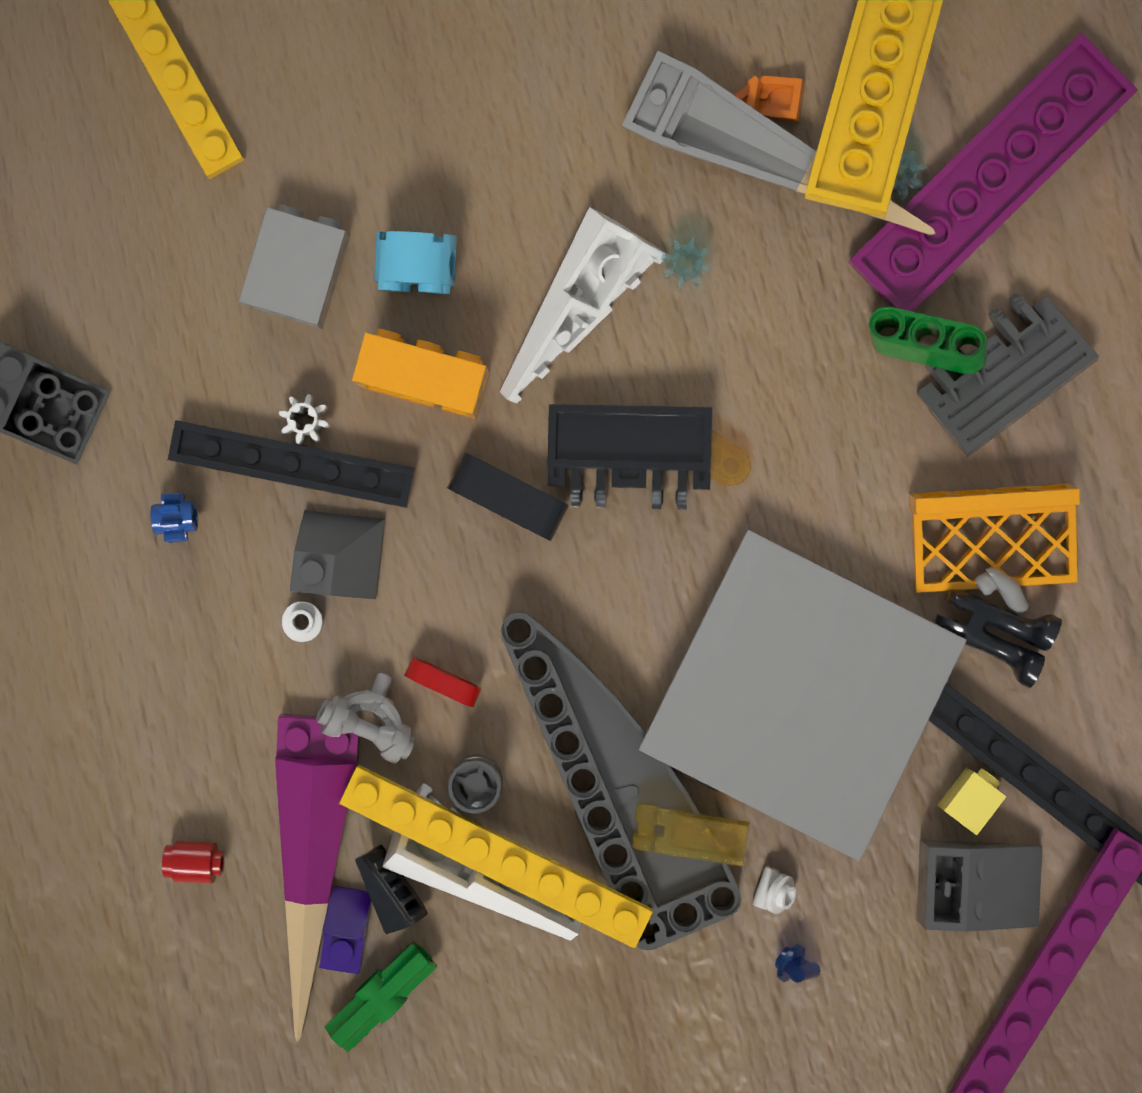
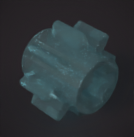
M915 150L910 151L907 155L902 154L899 166L903 167L905 171L900 181L895 180L892 191L899 192L901 200L908 196V186L918 190L923 185L916 176L926 166L924 164L917 165L913 159Z
M693 237L688 245L681 246L677 240H674L672 242L674 254H663L661 258L665 263H670V269L666 270L663 277L670 278L674 276L678 279V289L683 287L685 281L690 280L693 285L698 287L700 285L698 273H710L712 268L707 264H702L703 258L709 253V249L699 251L694 247L695 238ZM680 255H683L686 259H691L692 257L695 259L692 267L693 272L689 273L686 268L680 270L677 268Z

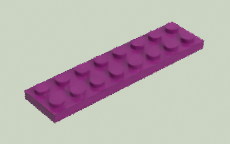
M1081 32L903 207V209L932 227L935 234L928 235L888 222L848 263L891 307L913 312L1107 122L1138 89Z

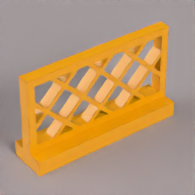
M1070 483L909 493V509L912 511L914 591L921 593L979 589L975 579L967 578L960 571L965 563L977 553L990 565L989 568H996L1007 575L1000 567L1016 550L1031 563L1020 576H1008L1020 586L1078 583L1076 505H1080V489ZM1051 512H1065V527L1055 538L1039 526ZM1039 513L1034 520L1027 515ZM1020 514L1030 524L1013 541L999 527L1010 515ZM988 516H999L994 522L987 518ZM980 517L990 527L973 544L958 530L969 518ZM959 518L953 525L946 520ZM940 520L949 530L932 546L923 538L922 521ZM1036 529L1050 543L1033 559L1019 546ZM996 531L1010 546L993 562L979 548ZM956 534L970 548L953 565L939 553V550ZM1065 538H1066V549H1065L1063 546L1060 545V543H1061ZM923 544L929 549L928 553L924 557ZM1055 548H1058L1066 556V573L1049 574L1040 564ZM935 555L951 568L939 581L924 582V567ZM1036 569L1042 573L1041 575H1031ZM955 574L962 578V580L951 579Z

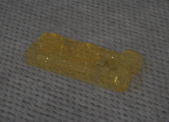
M650 804L636 806L635 820L638 821V832L633 833V848L641 851L744 866L750 822L661 809ZM654 824L665 826L664 837L654 834Z

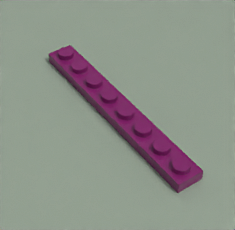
M1117 828L1113 829L949 1093H1003L1142 871V843Z

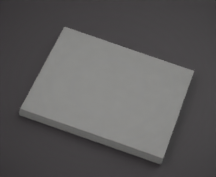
M746 530L637 750L860 861L967 640L750 530Z

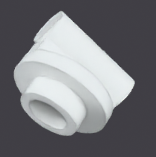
M765 866L752 905L774 914H779L784 909H789L796 898L794 880L791 876L781 873L778 869Z

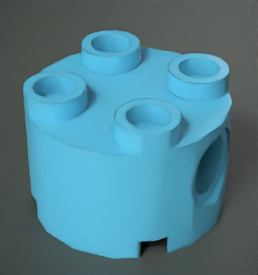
M376 232L374 282H378V290L411 292V284L418 285V292L450 294L451 286H455L457 236L443 234V237H435L434 233Z

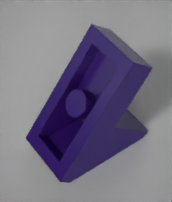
M333 886L322 929L324 940L319 968L359 975L372 903L368 891Z

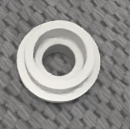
M305 601L291 604L282 616L284 632L289 638L298 642L314 639L320 633L323 626V617L320 610L314 604ZM299 614H304L309 619V625L304 630L297 628L295 625V618Z

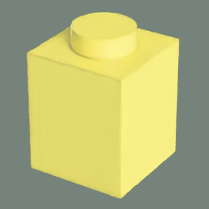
M966 767L937 806L977 836L1005 800L1006 796L997 790L1001 782L981 768L976 774Z

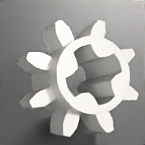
M311 394L305 397L304 403H299L297 399L291 396L289 400L292 407L289 411H279V415L287 418L288 423L281 430L282 433L297 432L296 443L301 445L305 440V435H310L313 440L319 442L320 436L317 432L321 427L328 428L331 426L330 423L323 420L321 415L328 409L327 405L313 407L314 396ZM306 409H308V415L314 417V422L312 425L306 424L304 429L301 430L302 424L296 422L297 414H305Z

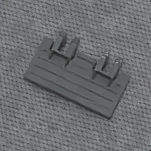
M1018 293L1008 298L1013 311L1028 326L1021 333L998 308L988 313L994 326L1010 345L1007 347L996 334L987 340V361L978 372L963 374V376L954 381L945 369L925 365V368L945 391V394L941 395L930 382L919 390L917 395L967 458L1098 361L1099 355L1047 296L1033 305V308ZM959 348L958 351L961 354H964L963 351ZM978 348L974 349L968 355L974 354L978 350Z

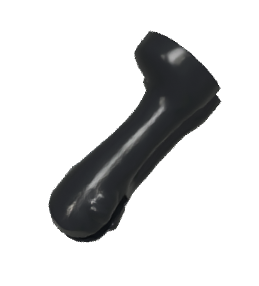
M950 590L944 600L954 604L961 610L965 609L972 612L971 619L966 627L955 619H948L937 614L935 624L966 639L965 645L1003 661L1012 668L1016 680L1021 685L1032 688L1043 669L1045 656L986 631V626L996 627L1029 643L1033 647L1042 651H1048L1059 634L1062 619L1049 614L1036 619H1027L1003 610L978 596L959 590Z

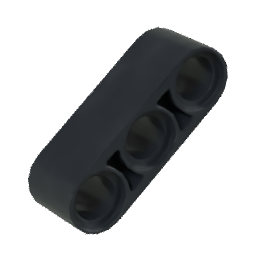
M466 452L447 486V489L549 541H552L569 507L568 504Z

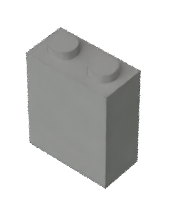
M280 205L279 210L267 207L239 302L249 308L323 329L350 236L345 230L341 229L342 223L336 220L319 216L318 221L315 222L302 218L303 211L290 206Z

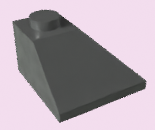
M304 510L294 549L290 591L376 599L385 519Z

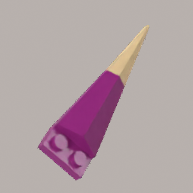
M280 714L278 717L275 767L294 1036L298 1042L303 1034L322 929L348 811L347 807L339 803L358 764L360 736L354 733L341 734L340 737H329L320 733L321 724L316 722L317 716Z

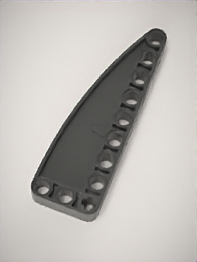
M522 611L513 612L508 615L501 625L502 640L607 885L620 892L621 887L625 883L637 882L643 889L641 895L634 900L653 909L649 922L650 925L657 923L653 926L654 934L645 936L643 932L637 947L643 950H653L734 915L740 908L742 899L724 856L697 806L672 767L637 750L646 733L644 728L607 685L568 646L537 619ZM519 618L529 623L531 628L529 638L524 641H515L510 637L508 625L512 620ZM538 656L546 662L547 671L542 677L531 678L525 673L524 662L529 657ZM547 694H556L561 698L563 708L555 715H547L540 708L539 703L542 697ZM569 731L576 734L579 739L577 748L571 752L561 751L555 742L560 733ZM579 769H588L595 776L594 783L587 789H579L572 783V776ZM601 806L609 810L611 817L608 823L602 826L590 823L588 813L594 807ZM612 844H619L626 849L627 853L621 862L612 863L604 857L605 849ZM719 887H727L732 890V898L725 905H716L711 901V894ZM682 903H689L695 907V914L687 921H680L673 915L675 908Z

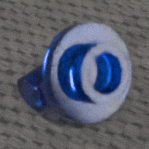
M796 944L792 948L785 947L775 962V968L778 969L777 979L782 982H786L790 978L796 983L817 978L821 972L820 966L815 962H808L803 959L805 948L800 944Z

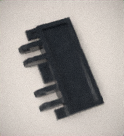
M549 404L548 486H566V468H571V507H580L583 501L582 469L597 470L594 501L596 502V508H606L607 469H612V488H646L647 470H652V509H661L664 503V491L662 490L663 471H678V489L676 491L675 503L677 504V510H687L688 471H693L694 490H710L712 407Z

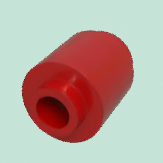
M176 841L174 845H166L162 856L163 877L172 878L173 882L213 884L216 876H222L224 852L218 851L217 844L210 842Z

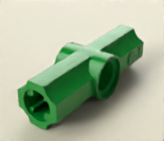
M412 941L383 970L378 969L355 991V997L325 1024L324 1028L327 1030L330 1038L340 1048L349 1052L379 1022L383 1024L390 1019L407 1001V996L437 968V964L422 946Z

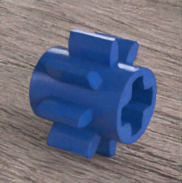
M180 492L161 494L162 504H153L150 511L154 534H164V541L169 543L188 541V532L197 531L198 511L195 502L185 501V494H180Z

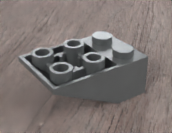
M0 341V432L77 465L109 397L110 391Z
M920 840L917 899L918 923L925 930L965 932L1039 927L1042 846Z

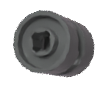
M475 754L465 757L457 763L449 777L448 792L450 799L457 808L467 813L477 814L487 811L495 805L500 797L503 784L501 769L494 760L485 755Z

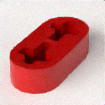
M417 657L411 658L404 674L410 680L470 707L475 706L482 690L476 684Z

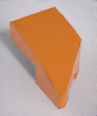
M754 75L747 81L748 85L734 95L770 120L799 123L805 82L800 78L762 76L758 79Z

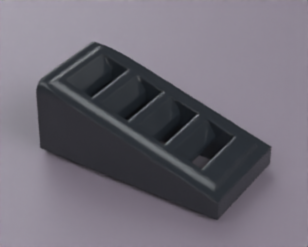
M381 844L357 857L355 862L384 933L389 934L414 925L427 916L428 912L404 875L382 867L387 851Z

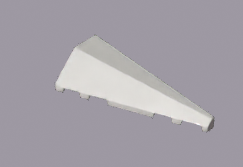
M589 207L500 393L507 400L518 403L522 399L519 393L536 377L543 379L550 372L547 366L562 351L569 353L613 310L610 305L627 288L634 290L641 283L638 277L654 262L660 264L667 254L622 224Z
M423 783L418 788L416 793L442 805L431 795L433 791L431 787ZM453 807L449 808L450 810L458 813ZM394 831L383 862V868L570 941L579 934L581 922L575 919L571 921L563 913Z

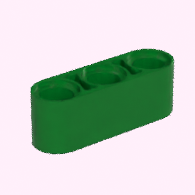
M894 307L877 309L869 319L868 327L873 348L884 356L962 374L978 372L987 361V339L984 332L974 325ZM888 326L898 329L894 335L889 337L879 335V331ZM927 335H932L938 339L937 342L929 346L918 343L919 339ZM966 344H971L978 348L971 355H964L958 351L960 347Z

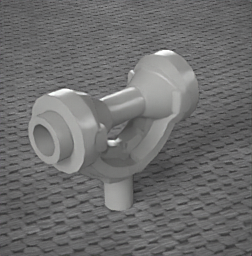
M377 673L371 691L354 692L345 697L336 695L331 701L326 699L322 703L316 717V722L321 724L320 733L329 737H340L341 734L354 733L372 741L381 752L380 756L385 761L396 764L400 758L407 759L415 742V738L411 736V727L402 723L401 717L394 706V701L386 697L392 678L383 673ZM360 711L371 712L381 720L382 726L379 727L360 719L356 713Z

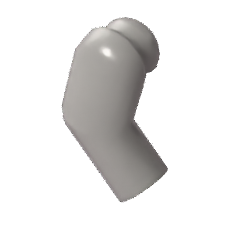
M996 568L984 569L985 573L976 577L975 583L984 595H990L997 589L1011 613L1020 615L1027 611L1029 604L1020 585Z

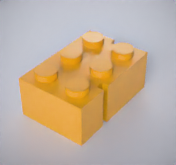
M378 328L376 335L365 332L352 378L354 383L365 389L434 407L435 404L440 405L442 410L477 419L489 377V371L485 365H482L483 361L480 356L463 351H457L456 357L443 354L444 350L441 349L440 345L424 340H417L416 346L404 343L405 339L401 338L402 335Z

